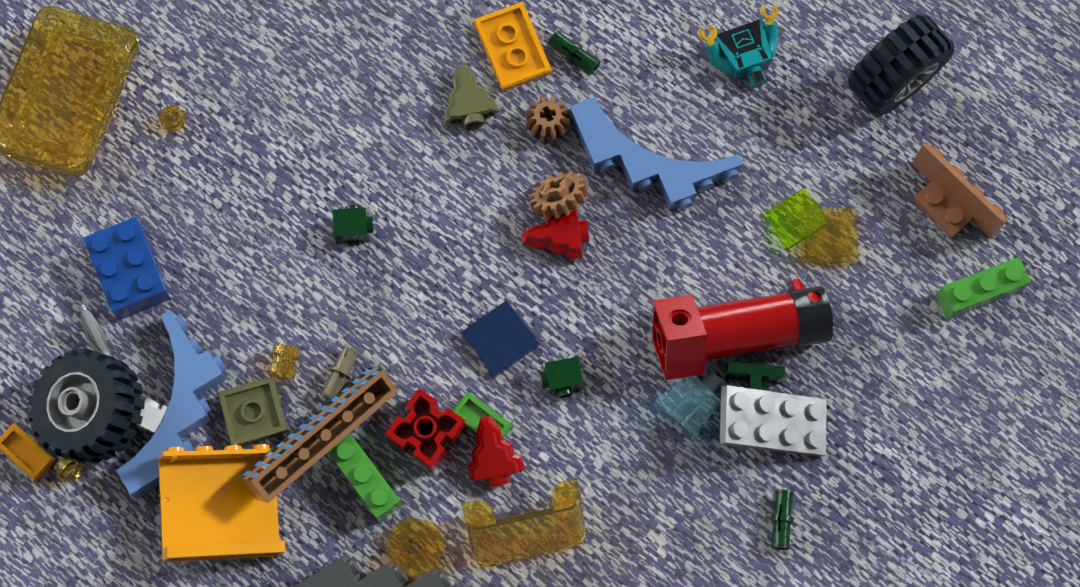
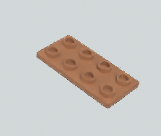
M927 142L922 145L912 165L930 183L912 200L951 238L972 221L989 239H992L1008 220L1003 210L996 204H991L984 197L983 191L978 186L971 185L964 178L962 171L958 167L950 165L937 147L931 146Z

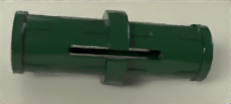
M559 30L554 32L548 41L550 46L566 56V60L569 63L573 61L589 75H592L601 63V61L583 50V46L580 43L575 44Z
M783 489L775 490L774 515L771 516V523H773L771 548L775 550H790V528L794 524V517L791 516L794 492Z

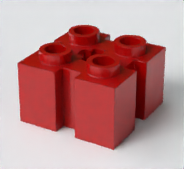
M418 388L405 406L408 413L406 418L403 419L398 415L386 431L385 436L387 441L404 453L409 448L414 450V459L434 473L447 455L444 448L445 444L449 442L454 445L467 428L465 419L449 408H446L443 413L439 411L438 401ZM429 426L432 427L431 434L422 435L420 430L422 427L425 429Z

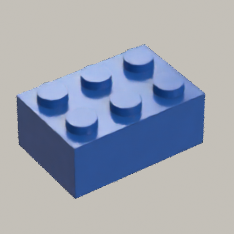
M137 217L83 237L110 310L118 320L171 300L144 228Z

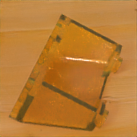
M578 479L562 481L553 488L551 493L552 508L495 520L492 507L485 501L475 500L462 503L463 515L475 562L482 567H493L579 547L585 540L586 528Z

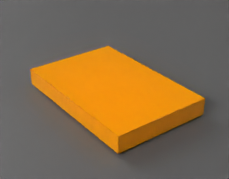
M523 2L473 19V24L502 92L552 74V69Z

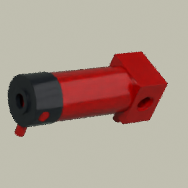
M793 279L790 283L793 290L786 293L697 307L692 295L653 300L652 342L665 380L705 374L706 360L829 342L833 336V315L827 293L820 286L804 288L800 279Z

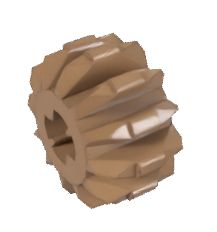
M541 96L540 104L535 101L530 103L531 109L525 112V117L528 119L525 121V126L531 129L532 137L540 134V141L544 142L546 136H550V139L554 142L556 141V134L562 137L565 135L566 131L564 128H569L571 121L568 119L570 117V110L564 109L565 102L563 100L555 103L554 96L550 97V101H546L544 96ZM544 116H548L552 121H547Z

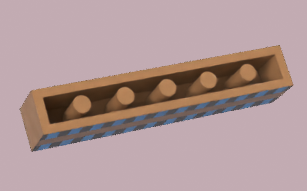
M369 367L240 476L241 480L257 500L269 503L398 392L397 388L383 369Z

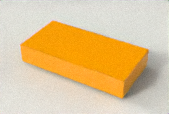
M15 423L0 437V450L35 482L57 461Z

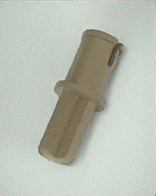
M344 345L334 367H330L331 374L321 392V395L327 400H332L338 395L345 381L351 378L349 373L360 354L356 349L350 347V350H348L349 346Z

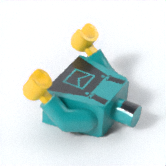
M772 3L773 11L770 15L766 14L765 5L760 7V14L766 18L764 23L762 19L719 34H717L715 26L707 25L710 31L707 37L704 30L699 29L697 35L699 39L706 41L704 46L711 65L724 74L731 75L733 80L747 76L752 88L766 83V78L762 71L769 68L771 60L776 54L778 31L777 22L774 21V18L779 13L778 6Z

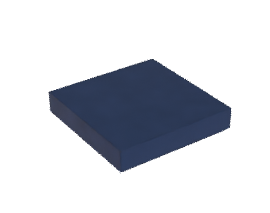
M507 300L461 332V335L494 378L540 346L539 342Z

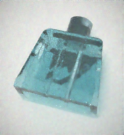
M711 371L701 381L695 376L685 377L658 397L653 407L694 442L719 405L720 399L713 392L721 385L722 381Z

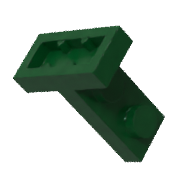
M728 361L725 378L747 380V388L766 391V384H761V382L781 384L785 378V366Z

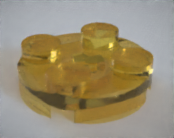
M408 518L396 524L390 531L386 547L388 560H391L393 565L398 564L406 576L420 577L434 567H438L444 555V541L439 529L433 523L427 520ZM412 540L416 543L420 541L423 543V546L420 548L421 553L418 555L407 552L410 549L409 542Z

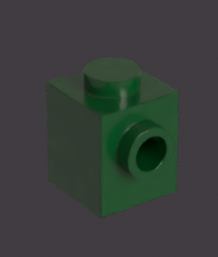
M348 205L345 209H333V236L336 244L369 242V233H374L373 216L368 217L366 208H362L359 205Z
M578 357L545 362V371L540 372L542 387L543 389L548 388L550 396L556 395V398H566L572 396L573 391L583 390V379Z

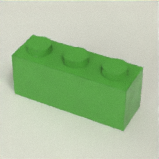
M1018 257L944 285L937 292L936 297L948 320L1019 293L1031 283V280Z
M351 433L328 451V454L379 523L403 506Z

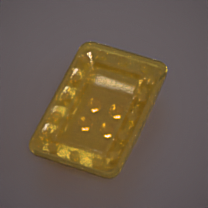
M46 6L40 9L36 14L0 100V155L73 177H79L87 173L110 124L139 47V37L136 32L127 27L55 6Z

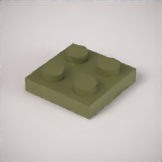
M273 376L218 392L231 445L242 446L289 432Z

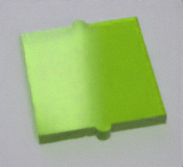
M805 187L764 213L773 228L772 233L779 237L786 250L791 249L828 225L819 210L820 205L813 201Z

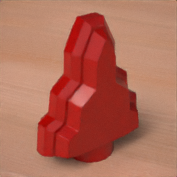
M573 210L568 216L564 213L560 214L558 219L551 216L545 224L532 226L521 234L522 245L537 250L549 249L554 255H566L568 259H583L582 243L589 242L587 220L579 221L577 210Z
M491 415L481 417L476 431L478 445L473 449L472 463L468 465L469 481L486 480L488 487L510 483L509 475L525 471L522 456L515 454L512 443L503 439L501 428Z

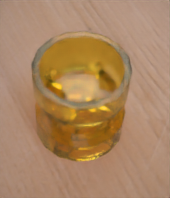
M274 344L271 352L273 360L268 365L267 373L275 377L294 379L296 375V368L294 366L295 362L299 360L301 351L289 345Z

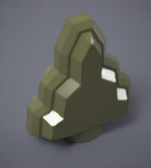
M466 64L456 66L452 78L454 90L448 95L449 105L444 108L445 122L448 124H462L466 130L480 128L485 124L484 119L499 113L495 99L488 97L486 89L477 85L475 74Z

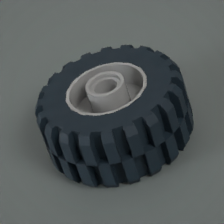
M919 14L911 17L905 23L900 24L894 31L887 34L855 66V69L848 78L849 88L872 114L878 116L886 115L916 94L942 69L955 51L954 43L929 16Z
M90 349L71 350L65 352L64 357L57 356L51 361L52 365L50 367L45 366L40 372L41 378L35 380L32 388H35L33 396H29L28 404L31 405V411H28L29 421L34 424L31 426L34 436L39 437L38 442L43 448L49 449L50 453L83 463H99L102 459L109 460L115 457V451L122 452L128 446L126 442L129 439H134L137 434L135 429L138 424L141 425L143 419L140 413L141 409H144L145 400L141 399L140 395L144 391L142 384L136 382L138 381V376L123 361Z

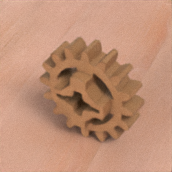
M570 171L564 175L562 172H559L557 177L550 175L544 181L541 180L539 182L540 187L532 188L533 193L529 195V203L537 217L540 218L544 215L545 220H548L551 216L558 219L560 214L564 213L568 216L573 210L579 209L578 204L586 203L585 197L589 196V188L585 179L579 173L573 175V172Z

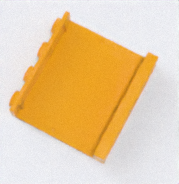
M240 445L225 446L224 450H213L212 446L196 447L195 451H184L183 447H170L166 449V452L161 453L158 457L163 562L276 557L286 552L285 540H279L277 496L269 503L257 500L240 478V476L272 450L270 445H255L253 449H242Z

